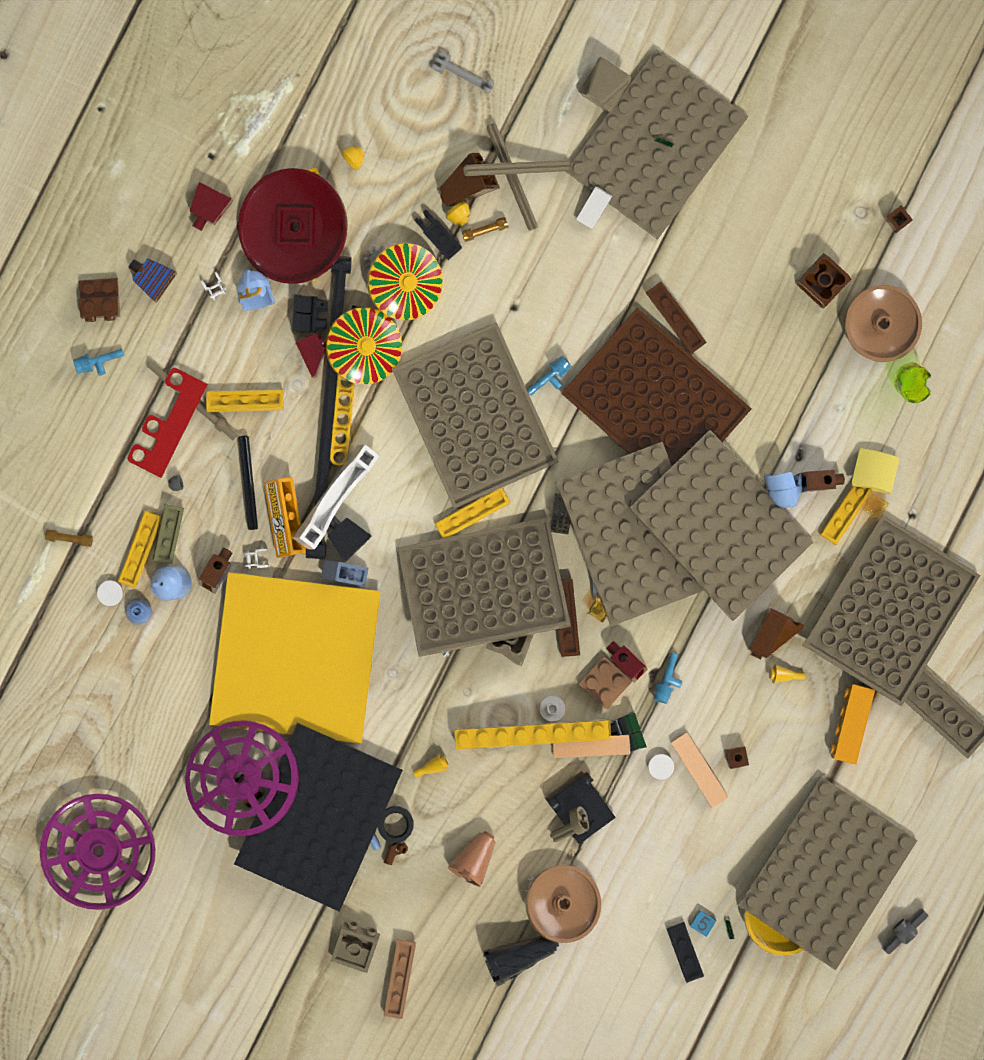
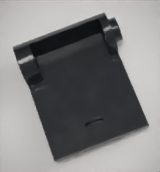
M580 771L545 797L564 825L570 824L569 812L572 809L580 806L586 811L589 830L580 835L576 833L572 835L578 844L584 842L616 818L591 784L594 781L588 772L583 773V771Z

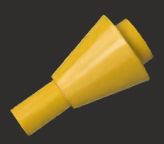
M774 664L773 668L769 670V679H772V683L805 680V673L793 672Z
M438 754L423 767L414 770L413 774L417 778L426 773L445 772L449 764L445 756Z

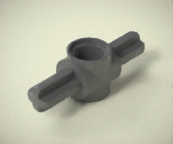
M921 908L909 920L904 918L899 921L892 929L894 935L882 945V949L887 954H891L901 943L908 944L918 934L916 928L928 917V914Z

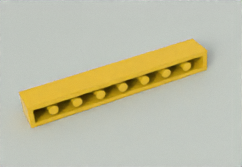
M610 720L454 730L456 749L611 739Z

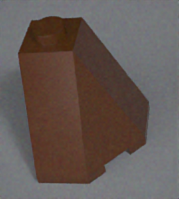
M480 153L468 154L439 188L441 200L446 206H455L462 201L465 202L500 189L495 175H464L463 168L465 165L483 164V157Z
M768 608L748 650L752 651L750 655L760 660L762 657H769L801 631L804 625L795 622L792 618L772 608Z

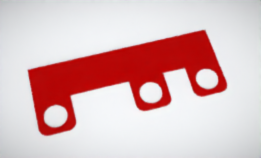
M172 368L165 380L167 386L181 392L167 421L165 422L154 415H149L142 427V431L145 434L157 439L152 451L139 444H135L127 457L130 463L162 478L208 385L177 368ZM179 373L182 376L183 380L180 385H173L170 378L172 374ZM155 420L159 423L157 432L152 433L147 429L149 421ZM139 449L144 452L145 458L143 461L137 462L133 459V452Z

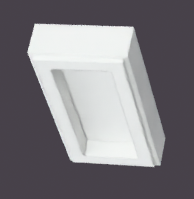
M596 186L576 220L593 229L612 195Z

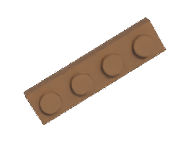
M397 939L384 1016L403 1019L416 942Z

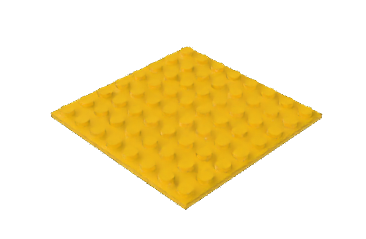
M228 572L209 725L220 726L232 721L245 720L266 725L279 734L292 735L297 723L337 741L362 744L381 591ZM235 726V727H231V728H239V729H247V730L249 729L248 726Z

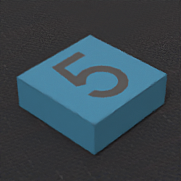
M700 910L690 927L707 937L717 920Z

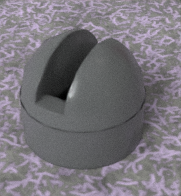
M180 475L173 476L168 480V486L171 490H183L184 485Z

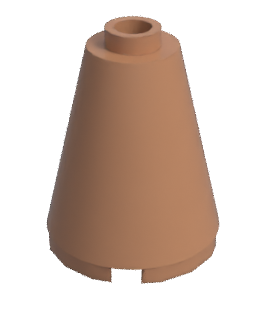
M486 831L484 833L479 832L454 858L448 869L458 877L466 879V882L480 887L483 884L496 843L493 840L494 836Z

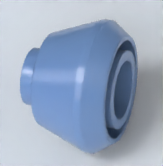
M134 599L126 606L125 613L131 623L141 625L150 619L152 609L146 600Z

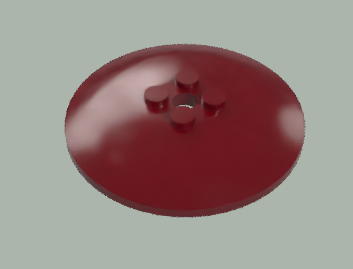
M298 168L281 169L260 179L245 197L238 221L239 240L248 261L258 272L267 278L287 284L309 282L326 273L341 255L348 230L346 209L336 189L322 176L309 170ZM295 221L300 224V229L297 232H294L292 229V224Z

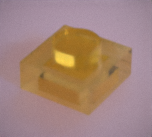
M872 493L862 510L879 520L889 503Z
M597 597L587 613L603 623L607 616L600 598Z

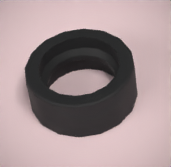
M392 806L385 809L377 828L380 835L386 841L400 843L411 835L414 828V820L407 809L400 806ZM399 813L405 817L407 828L403 834L393 836L385 830L384 822L390 814Z

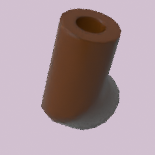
M404 842L390 845L383 863L392 865L395 856L407 853L408 846Z

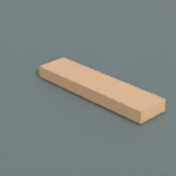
M686 732L671 742L672 746L711 807L727 799V794L688 733Z
M629 735L611 736L610 740L553 743L554 758L630 754Z

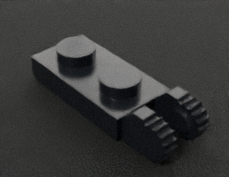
M424 210V216L432 224L426 228L420 219L416 218L414 221L423 230V234L449 261L462 249V246L437 219L435 220L427 210Z

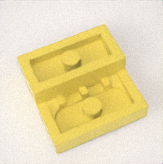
M860 448L851 482L852 485L871 488L873 492L891 494L900 460L899 457Z

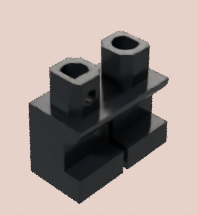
M294 294L292 331L316 333V330H326L327 319L317 318L318 311L328 312V301L318 299L317 296Z

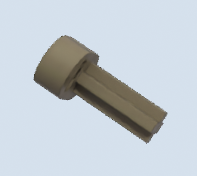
M576 807L569 812L570 824L550 834L553 842L556 843L575 833L580 835L589 830L587 813L582 807Z

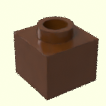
M902 205L885 217L886 222L895 233H898L913 221ZM895 217H899L901 223L897 224L894 221Z
M745 746L726 749L729 769L749 765ZM736 754L741 755L740 761H735L734 757Z

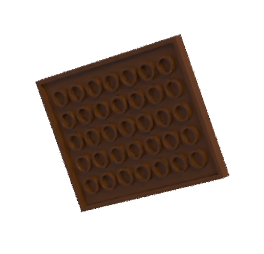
M639 308L634 310L561 393L628 454L663 442L671 465L685 454L708 430H711L723 442L752 410Z

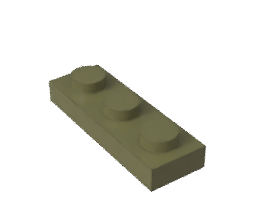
M164 504L152 560L168 564L173 563L184 508Z

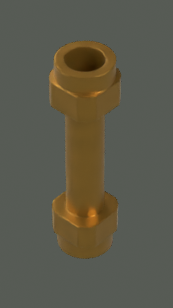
M503 217L496 219L494 223L473 230L471 228L462 231L465 242L474 240V237L497 229L501 231L509 228L506 218Z
M47 529L45 540L56 542V540L91 547L93 536L57 533V530Z

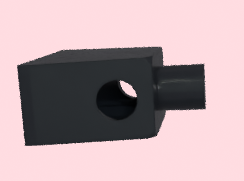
M334 515L329 524L333 531L328 535V538L345 562L372 537L349 518L340 522Z

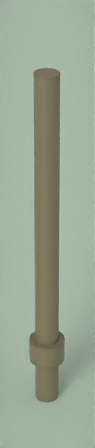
M151 360L147 367L165 382L168 374ZM170 378L173 385H179L174 379ZM200 402L198 403L196 409L211 421L219 432L222 431L231 440H235L238 435L227 426V423L223 419L216 417L212 412H207L206 407Z

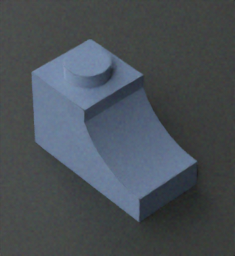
M325 559L321 578L365 586L369 568Z

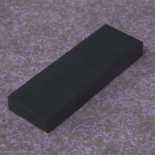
M685 922L666 928L686 983L704 977Z

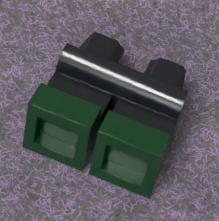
M635 712L613 720V723H610L611 736L615 734L624 735L636 731L627 734L630 740V752L647 747L642 732L639 730L640 726Z

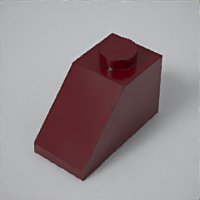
M314 333L295 342L312 378L317 377L325 354L323 347L326 346L322 335L318 337L317 333Z

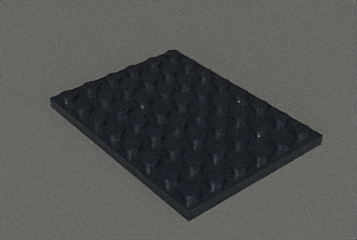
M297 723L288 743L296 757L299 772V783L294 802L286 815L273 827L262 833L246 836L234 865L340 912L403 770ZM285 754L278 765L279 783L291 785V768L289 759ZM270 788L267 789V792H266V794H265V796H264L262 802L265 800V798H266L267 795L269 794ZM277 790L273 800L263 809L269 819L274 817L281 809L288 793ZM257 814L250 829L263 824Z

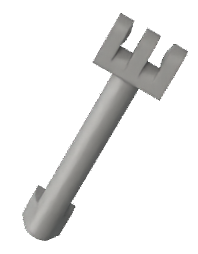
M439 50L437 54L443 57V60L435 57L434 61L440 64V66L431 64L430 68L441 74L446 69L482 88L484 92L488 94L491 92L494 82L490 80L485 82L449 62L451 56Z

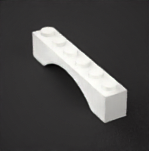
M357 445L293 538L307 549H315L345 498L370 471L379 455L366 445Z

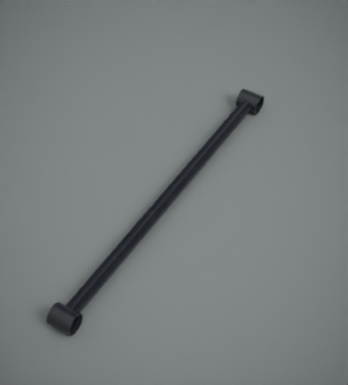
M339 256L331 267V272L335 273L330 327L343 314L346 274L351 273L352 257ZM328 358L314 507L328 487L337 373L331 367ZM323 538L315 549L306 548V558L325 560L327 544L323 542Z

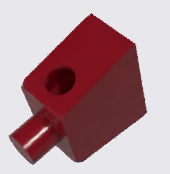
M199 182L190 207V213L197 216L192 227L202 231L207 222L216 225L232 204V198Z
M613 641L607 646L606 650L612 655L610 659L634 683L648 670L625 645L620 647ZM623 656L627 657V660L625 662L621 661V658Z

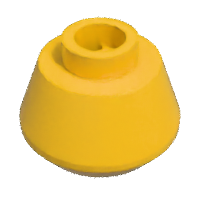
M352 145L341 151L342 157L354 170L361 168L365 160L363 157L365 153L359 146L354 147Z
M462 201L447 211L446 219L455 225L460 224L462 226L470 220L469 216L471 215L468 203Z

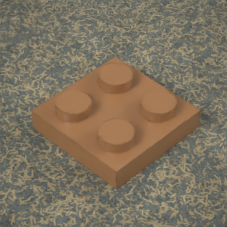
M603 656L579 682V685L607 710L632 683V680Z

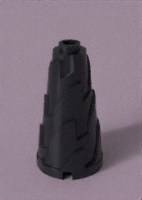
M539 936L533 939L501 945L493 949H486L482 953L483 957L486 956L487 968L493 981L496 982V987L531 968L537 962L553 955L557 951L559 943Z

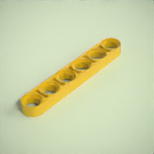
M339 375L330 459L334 465L343 466L348 460L355 383L345 387L341 384L342 377ZM342 395H347L350 398V403L346 406L339 403V398ZM340 414H345L348 417V422L345 425L337 422ZM339 433L346 435V441L343 444H339L335 440L336 435ZM337 452L344 454L345 458L341 463L334 461V454Z

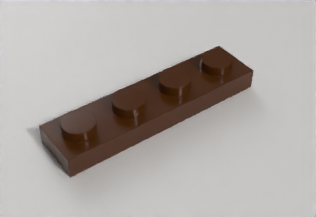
M659 282L646 292V295L690 354H693L707 343L662 282Z
M573 579L561 580L571 627L558 629L561 657L579 656L580 646Z

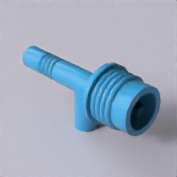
M122 349L90 359L88 354L74 359L73 362L77 374L93 372L92 366L95 365L98 375L101 376L106 374L103 362L122 357L124 353Z
M563 355L552 363L550 362L549 364L552 369L527 389L531 396L548 381L556 389L562 386L555 376L558 375L562 378L572 367Z
M670 653L662 683L655 684L653 700L657 702L668 703L671 692L674 690L669 687V684L678 688L682 685L681 680L672 677L678 657L675 653Z

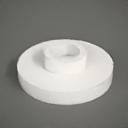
M105 581L99 586L97 596L102 604L114 606L122 600L123 589L115 581Z
M548 696L540 704V713L547 721H558L565 713V704L559 697Z
M657 754L649 761L648 769L654 778L664 780L672 775L674 763L669 756Z

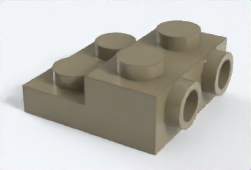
M355 921L344 922L331 961L367 973L380 934L377 933L375 928L367 927L365 929L359 927V924Z

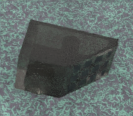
M555 493L550 524L551 532L568 535L570 520L560 494Z

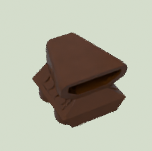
M823 253L796 282V285L824 309L848 284L851 278L828 255Z

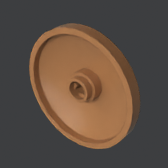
M890 285L874 286L858 294L849 305L845 316V332L851 346L861 356L876 362H890L907 355L917 344L922 331V316L915 300L904 290Z
M569 865L553 866L538 874L530 884L526 895V913L532 927L547 940L557 943L575 942L587 936L597 924L601 913L600 892L594 880L583 870Z

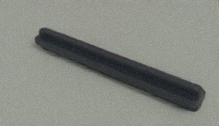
M244 435L239 436L238 441L248 530L258 529L250 444L249 437Z

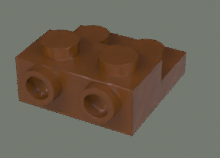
M118 278L79 280L81 319H85V322H96V318H104V321L116 320L115 317H120Z

